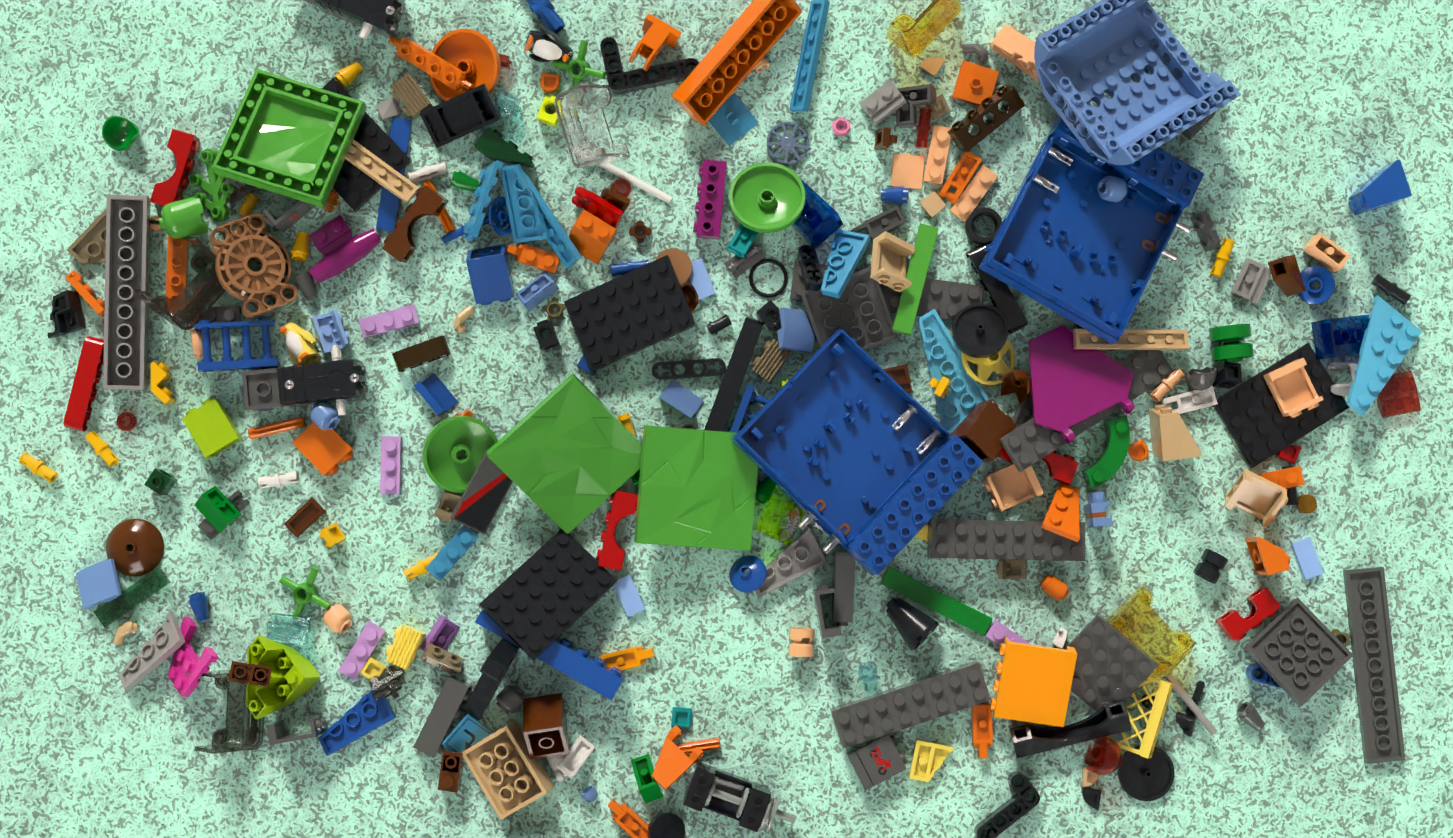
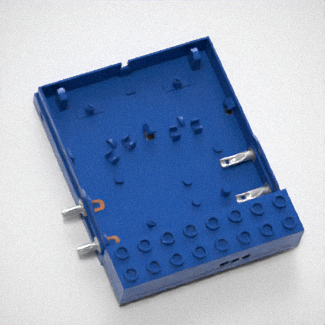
M1058 114L991 245L988 244L984 251L987 253L979 269L1113 344L1123 335L1161 254L1173 261L1177 259L1178 255L1165 247L1175 227L1186 233L1190 231L1191 227L1179 221L1183 210L1190 205L1204 173L1159 147L1133 164L1115 165L1108 163L1093 153H1088ZM1115 176L1125 180L1127 194L1121 201L1110 202L1101 199L1097 186L1104 177Z
M838 329L731 439L807 514L805 519L798 525L800 529L804 530L814 520L832 538L823 548L826 554L838 544L842 549L844 548L871 575H879L983 463L957 435L949 437V432L892 379L857 344V341L851 338L843 329Z

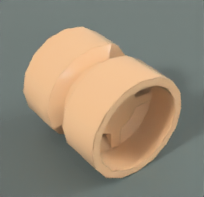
M790 628L789 639L792 640V643L789 644V656H814V645L811 642L815 637V629Z

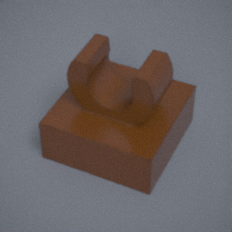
M883 127L876 130L874 149L883 150L888 148L889 145L897 144V136L890 135L891 128Z

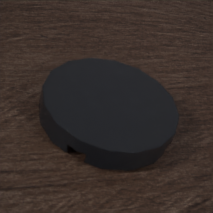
M659 813L651 820L648 826V838H684L685 825L682 819L673 813Z

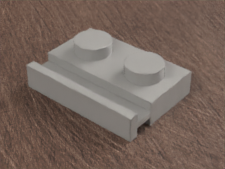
M889 80L860 104L873 122L878 125L907 101L892 81Z
M1245 259L1231 294L1250 301L1255 305L1258 304L1271 276L1270 269L1252 259Z

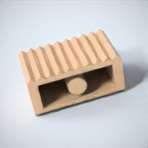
M1323 233L1312 236L1302 249L1332 273L1339 271L1350 258V254L1344 252V249L1338 247V244L1335 245V242L1329 240V237L1326 238V235H1323Z

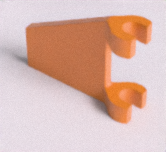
M677 725L666 736L652 774V778L665 790L703 757V751L699 747H696L688 757L673 743L682 735V730Z

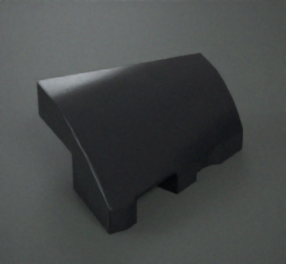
M66 290L53 296L50 320L55 322V331L52 333L48 332V338L62 336L86 328L77 291Z

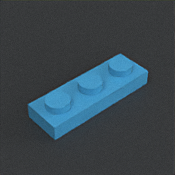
M463 525L425 569L437 580L441 581L478 539V536L467 526Z

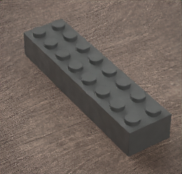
M930 519L928 521L927 557L1085 561L1086 522H1079L1080 539L1078 542H1075L1041 528L1043 521Z
M974 661L831 708L830 711L844 749L990 701L991 697L980 664Z

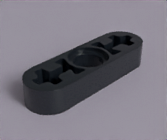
M802 245L798 251V261L805 285L811 291L821 290L824 277L816 250L810 245ZM806 266H813L815 269L809 270Z

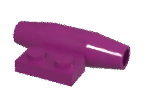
M339 215L308 235L318 251L325 255L309 272L317 283H321L342 273L366 257L382 240L374 229L352 237L351 229L342 216Z

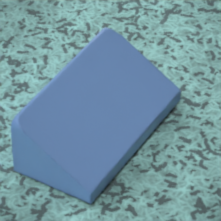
M544 271L515 295L530 312L559 288L547 272Z

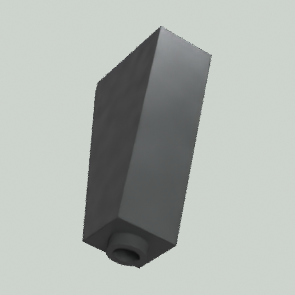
M833 552L832 587L835 592L832 593V621L836 622L837 626H848V622H853L855 558L848 552Z

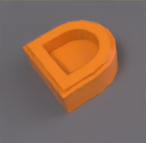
M542 73L540 80L542 90L546 93L556 92L560 85L561 75Z
M1140 439L1129 446L1127 453L1133 460L1143 461L1148 457L1149 449L1143 439Z

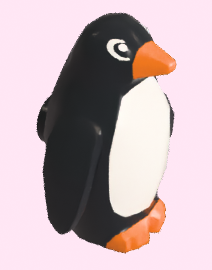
M545 27L540 28L542 32L529 31L524 50L533 53L529 55L533 60L538 62H549L552 60L568 62L573 58L574 54L571 47L566 45L554 31Z

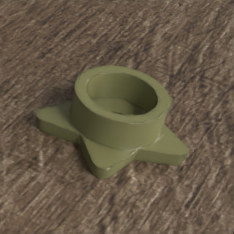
M555 297L552 298L550 304L542 307L548 313V321L554 318L564 320L563 311L566 306L565 304L558 303Z

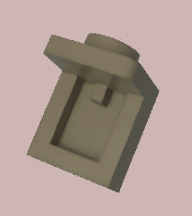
M445 490L434 516L443 522L451 523L453 519L450 517L461 495Z
M999 560L996 566V573L999 575V579H1027V560Z

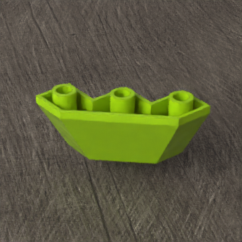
M257 636L247 649V664L272 667L268 687L247 684L246 705L254 718L260 719L295 702L307 693L321 676L313 664L294 648L263 636Z

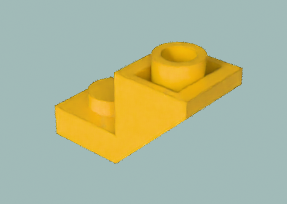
M153 361L150 364L151 392L164 404L171 405L175 401L172 397L173 392L166 386L162 387L172 376L168 372L170 368L163 362Z

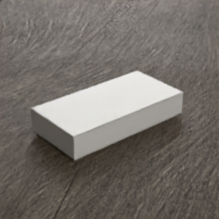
M580 735L570 747L569 754H565L556 767L572 779L596 747Z

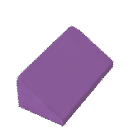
M440 615L420 648L426 652L428 643H431L445 650L460 627L443 615Z

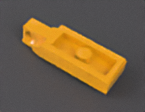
M634 646L603 654L599 657L607 662L605 666L610 668L615 666L620 670H626L641 666L646 663V658L654 657L655 654L653 647L643 650L642 646Z

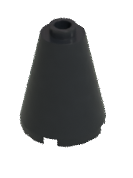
M892 598L886 604L888 616L911 651L921 645L928 638L927 636L931 632L933 633L939 625L936 620L901 598Z

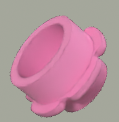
M838 118L832 123L835 135L845 136L849 133L851 125L845 118Z

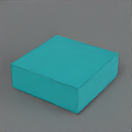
M673 707L671 727L677 725L682 728H690L692 708Z

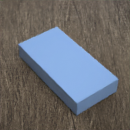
M702 258L692 261V272L689 279L699 296V300L716 294Z
M1310 537L1291 543L1304 580L1324 573Z
M628 574L617 579L614 588L627 616L629 617L645 610L646 608L631 575Z

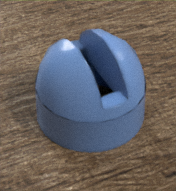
M590 785L581 792V796L586 802H593L597 799L598 793L594 785Z

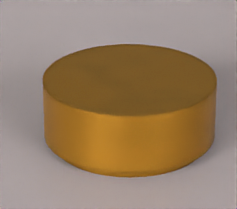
M1304 494L1298 497L1299 504L1296 507L1301 513H1312L1316 509L1317 501L1312 495Z

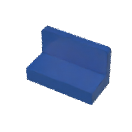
M435 373L431 374L423 382L419 381L414 385L438 416H442L458 402Z

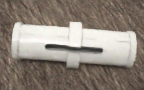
M445 161L432 166L426 165L423 169L408 172L412 183H417L426 179L433 180V177L448 173Z
M298 471L282 474L277 472L275 475L258 477L259 488L264 489L275 486L280 488L282 485L299 483Z

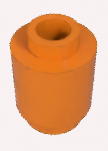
M1049 573L1039 585L1042 587V591L1056 601L1060 599L1063 601L1069 594L1067 590L1069 586L1055 575L1051 576Z

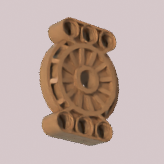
M258 213L218 226L209 235L211 245L220 248L215 260V271L218 280L230 295L245 301L241 307V312L246 318H255L288 305L298 296L296 287L287 284L291 274L289 253L279 239L268 232L262 231L266 220L264 216ZM251 220L258 221L260 227H253L251 224ZM233 227H239L242 230V234L234 233ZM215 233L222 234L224 240L218 241L215 238ZM249 259L261 263L259 271L255 272L248 268L247 263ZM284 290L291 293V299L284 297ZM266 297H270L273 299V306H270L265 302ZM248 304H252L256 307L255 313H252L247 309Z

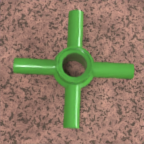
M585 40L580 41L577 59L570 63L560 60H553L552 63L553 67L567 70L568 74L573 77L570 94L572 98H578L582 79L588 76L605 79L606 72L592 69L590 64L585 61L588 41ZM579 65L581 67L580 73L577 71Z
M312 566L304 583L297 584L285 576H282L279 581L293 590V598L297 602L292 615L293 619L299 620L306 603L313 601L326 610H329L332 606V603L318 596V588L314 584L319 572V568L316 566Z

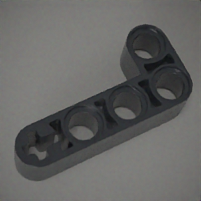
M1014 771L1009 775L1008 783L1016 794L975 826L974 834L977 838H996L1038 805L1040 801L1039 793L1021 772ZM1022 777V783L1015 786L1013 783L1014 779ZM1033 792L1034 798L1031 801H1026V794ZM1014 804H1018V811L1016 813H1011V806ZM998 816H1003V823L996 825L995 819ZM991 823L995 830H992L988 824ZM982 829H984L987 833L985 837L984 835H981Z

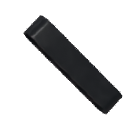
M981 244L966 252V257L970 258L971 266L976 275L979 274L982 286H984L985 291L989 292L992 304L1005 316L1008 323V332L1012 334L1027 326L1028 322L1008 285L979 269L987 253L984 251L986 246Z

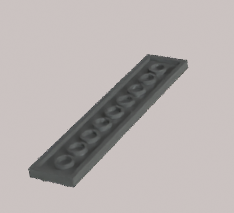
M795 261L790 299L803 301L800 292L808 288L805 285L799 261ZM820 264L824 277L828 265ZM806 266L809 270L815 269L813 266ZM926 278L916 316H923L935 309L941 319L954 321L956 315L966 306L982 303L984 286ZM879 283L889 312L896 313L902 291H894L892 288Z
M1138 350L1119 362L1134 373L1128 395L1131 401L1162 382L1163 379L1168 378L1173 372L1160 350ZM1121 403L1069 429L1076 437L1122 407ZM1034 417L998 439L1019 472H1022L1065 444L1061 432L1034 424Z
M1384 567L1343 570L1364 763L1405 760Z

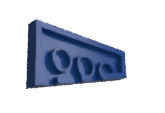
M377 683L353 708H350L339 721H336L318 738L326 756L337 752L397 718L380 684Z

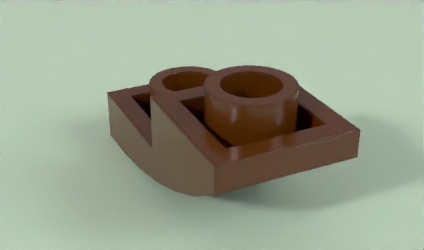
M232 661L228 681L268 687L272 667Z

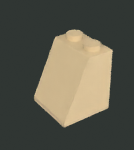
M1155 405V408L1149 409L1153 455L1162 461L1202 456L1199 447L1178 412L1166 405Z

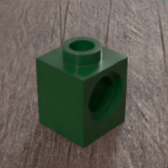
M155 468L144 485L159 495H167L178 479L163 469Z

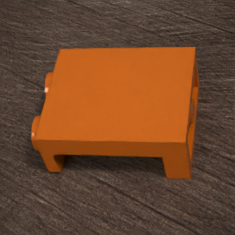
M315 423L309 425L292 442L324 476L329 474L333 476L340 469L338 466L343 461L346 463L354 456L352 452L355 448L350 446L335 429L321 430Z

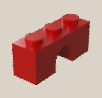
M1261 587L1247 597L1252 610L1246 618H1242L1236 610L1231 609L1216 620L1230 640L1239 641L1247 635L1246 632L1251 628L1252 630L1256 629L1262 624L1261 621L1266 617L1271 618L1277 613V609L1281 606L1268 588Z

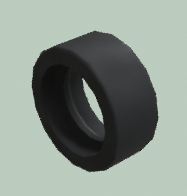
M978 208L966 220V235L975 244H991L1002 223V219L991 208ZM985 215L992 218L995 224L992 235L989 237H979L973 231V221L977 217Z

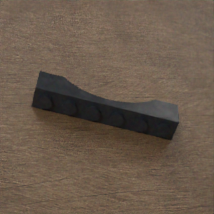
M1124 701L1104 705L1091 716L1064 727H1039L1026 724L1010 728L1009 731L1016 756L1021 758L1130 731L1131 725Z

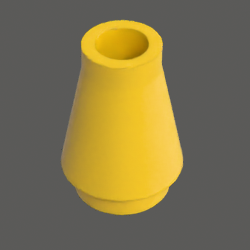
M355 61L337 71V75L334 77L343 88L350 87L363 68Z
M297 232V237L290 252L293 260L307 261V257H309L308 233Z

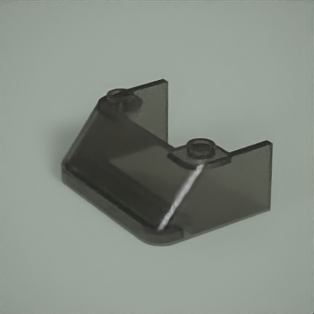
M190 236L183 239L197 252L191 259V267L198 274L173 301L167 296L160 295L153 298L146 291H134L155 313L182 330L193 328L226 291L219 282L215 271L216 255L197 237Z
M230 670L208 671L207 674L203 673L201 675L215 678L216 687L227 690L226 728L217 729L213 733L212 745L195 746V751L217 754L256 750L263 743L264 717L260 719L254 718L246 705L247 684L228 681Z

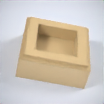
M935 191L919 203L931 218L946 207V204Z

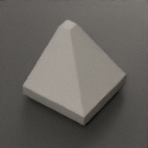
M394 97L376 104L384 122L401 115Z

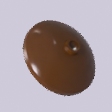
M128 519L119 523L110 532L106 542V554L108 559H114L118 572L127 576H142L154 570L162 560L164 540L158 528L149 521ZM130 544L134 547L132 551L128 549Z

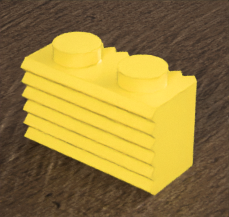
M405 624L401 625V628L397 627L393 635L396 639L393 645L388 646L385 653L388 656L386 661L405 670L410 669L425 633Z

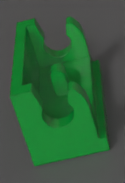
M216 486L204 492L194 505L219 533H222L228 525H233L241 515Z

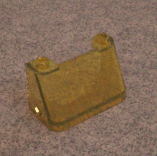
M932 0V3L916 20L908 14H900L891 22L886 36L906 55L913 58L917 57L960 13L962 8L961 1Z
M1142 586L1113 611L1106 620L1159 664L1150 675L1159 679L1171 674L1196 643L1188 633L1182 631L1174 633L1149 606L1153 602L1152 594Z

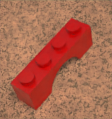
M172 129L167 147L176 157V170L167 181L155 183L150 199L151 203L164 207L168 203L184 199L182 194L189 185V171H192L195 166L194 155L195 152L198 153L201 145L198 137Z
M1002 446L996 457L1013 463ZM1054 450L1042 458L1048 466L1049 478L1068 485L1072 483L1079 464L1074 461V457L1067 454L1060 456Z
M616 490L615 494L611 495L609 504L612 505L611 512H607L605 523L608 526L607 530L602 532L600 542H603L602 550L598 549L596 560L599 561L598 566L622 570L626 551L618 545L615 538V530L621 519L635 514L638 495Z

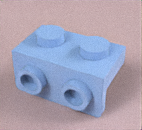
M337 309L311 318L323 355L331 353V346L340 345V350L345 349L349 345L350 338L347 331L343 329V318L337 312Z

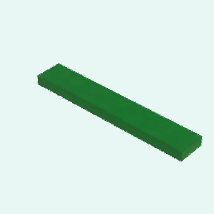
M888 567L880 583L983 636L992 621V618L891 567Z

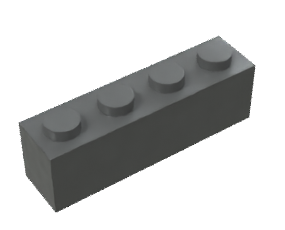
M451 675L447 678L413 748L433 758L437 754L441 755L445 748L442 743L446 736H449L454 730L455 726L452 723L455 718L459 719L463 710L460 707L463 701H468L472 693L469 690L471 685Z

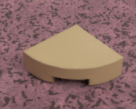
M937 57L928 58L919 65V68L935 77L945 60Z
M1082 767V787L1093 785L1100 778L1103 768Z

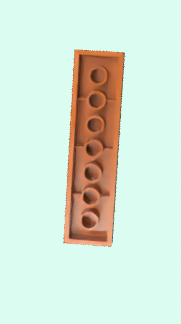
M753 0L671 95L691 119L705 126L798 18L802 10L794 0Z

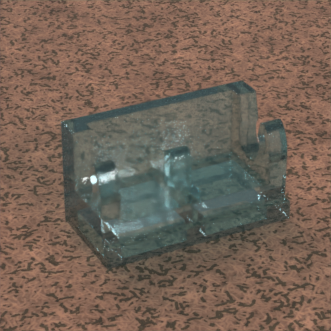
M272 613L270 621L267 623L266 638L276 642L305 645L310 636L311 617Z

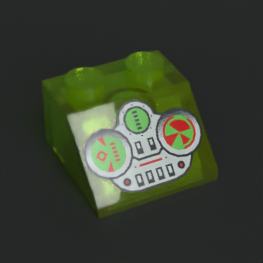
M771 495L755 529L789 546L805 512L791 503Z

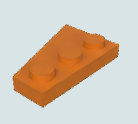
M1060 481L1041 528L1075 542L1079 541V488Z

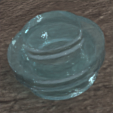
M864 662L858 668V675L863 681H872L877 676V668L871 662Z

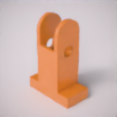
M651 14L646 16L642 31L646 32V34L629 58L630 63H633L638 55L646 58L647 60L643 67L644 71L648 70L666 44L675 49L682 33Z

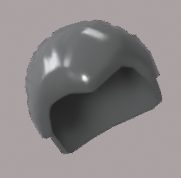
M1210 367L1202 370L1192 368L1189 372L1185 373L1186 381L1195 390L1209 389L1216 380L1217 368H1214L1213 371Z

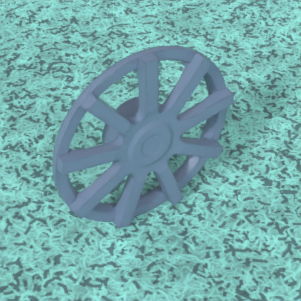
M781 122L769 132L767 149L771 157L777 162L794 164L803 159L807 154L809 148L808 134L799 124ZM786 126L794 127L790 135L787 134ZM782 127L784 136H781L775 131L778 128ZM796 129L803 133V135L796 138L793 137ZM772 134L778 137L780 141L770 142ZM805 138L806 146L797 144L796 141ZM780 145V149L773 154L770 146ZM795 147L804 149L800 157L795 151ZM782 150H785L784 161L776 157ZM789 151H792L796 157L795 160L788 161Z

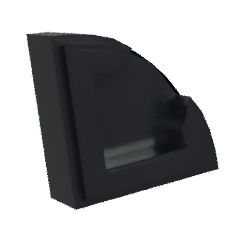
M1177 712V724L1184 734L1192 737L1196 717Z
M1081 786V793L1085 802L1092 808L1099 810L1101 790Z

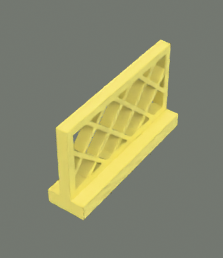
M1149 676L1147 681L1139 686H1143L1147 697L1138 701L1133 692L1132 696L1135 703L1126 707L1130 723L1134 727L1136 734L1127 738L1125 733L1122 732L1124 740L1120 742L1110 740L1112 735L1106 736L1105 743L1136 753L1147 759L1152 758L1174 683ZM1151 681L1159 683L1157 692L1150 695L1145 684ZM1149 698L1153 705L1152 710L1145 713L1140 702ZM1137 704L1142 715L1132 719L1128 708ZM1144 717L1147 726L1146 729L1139 732L1134 721ZM1137 735L1141 741L1139 750L1132 748L1129 739Z

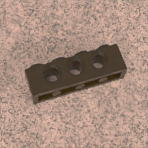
M1003 85L996 90L993 96L984 99L978 108L969 111L963 120L955 122L948 131V134L959 150L968 152L1023 108L1025 104L1014 87ZM1002 102L1001 108L998 109V104ZM987 113V119L984 121L983 117ZM972 125L973 129L969 133V127Z

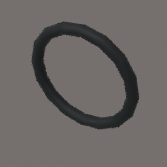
M763 259L750 270V286L759 296L766 298L776 297L787 286V271L777 260ZM763 263L776 264L783 271V285L775 293H762L753 283L754 271Z

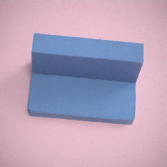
M671 380L659 397V399L690 419L693 418L703 403V399L674 380Z

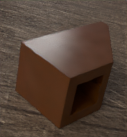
M1295 255L1268 262L1273 281L1287 297L1306 291Z
M443 750L438 790L456 793L460 790L463 772V753Z

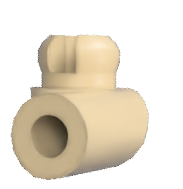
M467 306L456 316L453 328L459 334L466 331L467 327L464 325V322L475 313L471 306Z
M127 621L117 628L113 643L123 645L127 634L137 632V623Z

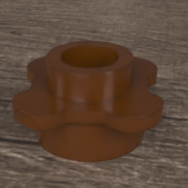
M637 221L636 225L629 230V235L634 236L638 243H643L644 239L652 234V230L647 228L643 221Z

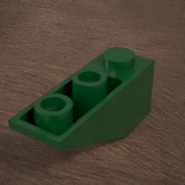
M487 128L474 144L475 148L491 161L498 160L514 165L520 163L521 166L532 168L535 166L532 162L533 158L528 153L524 152L522 154L517 150L518 146L510 140L506 142L502 139L503 135L496 129L492 131Z

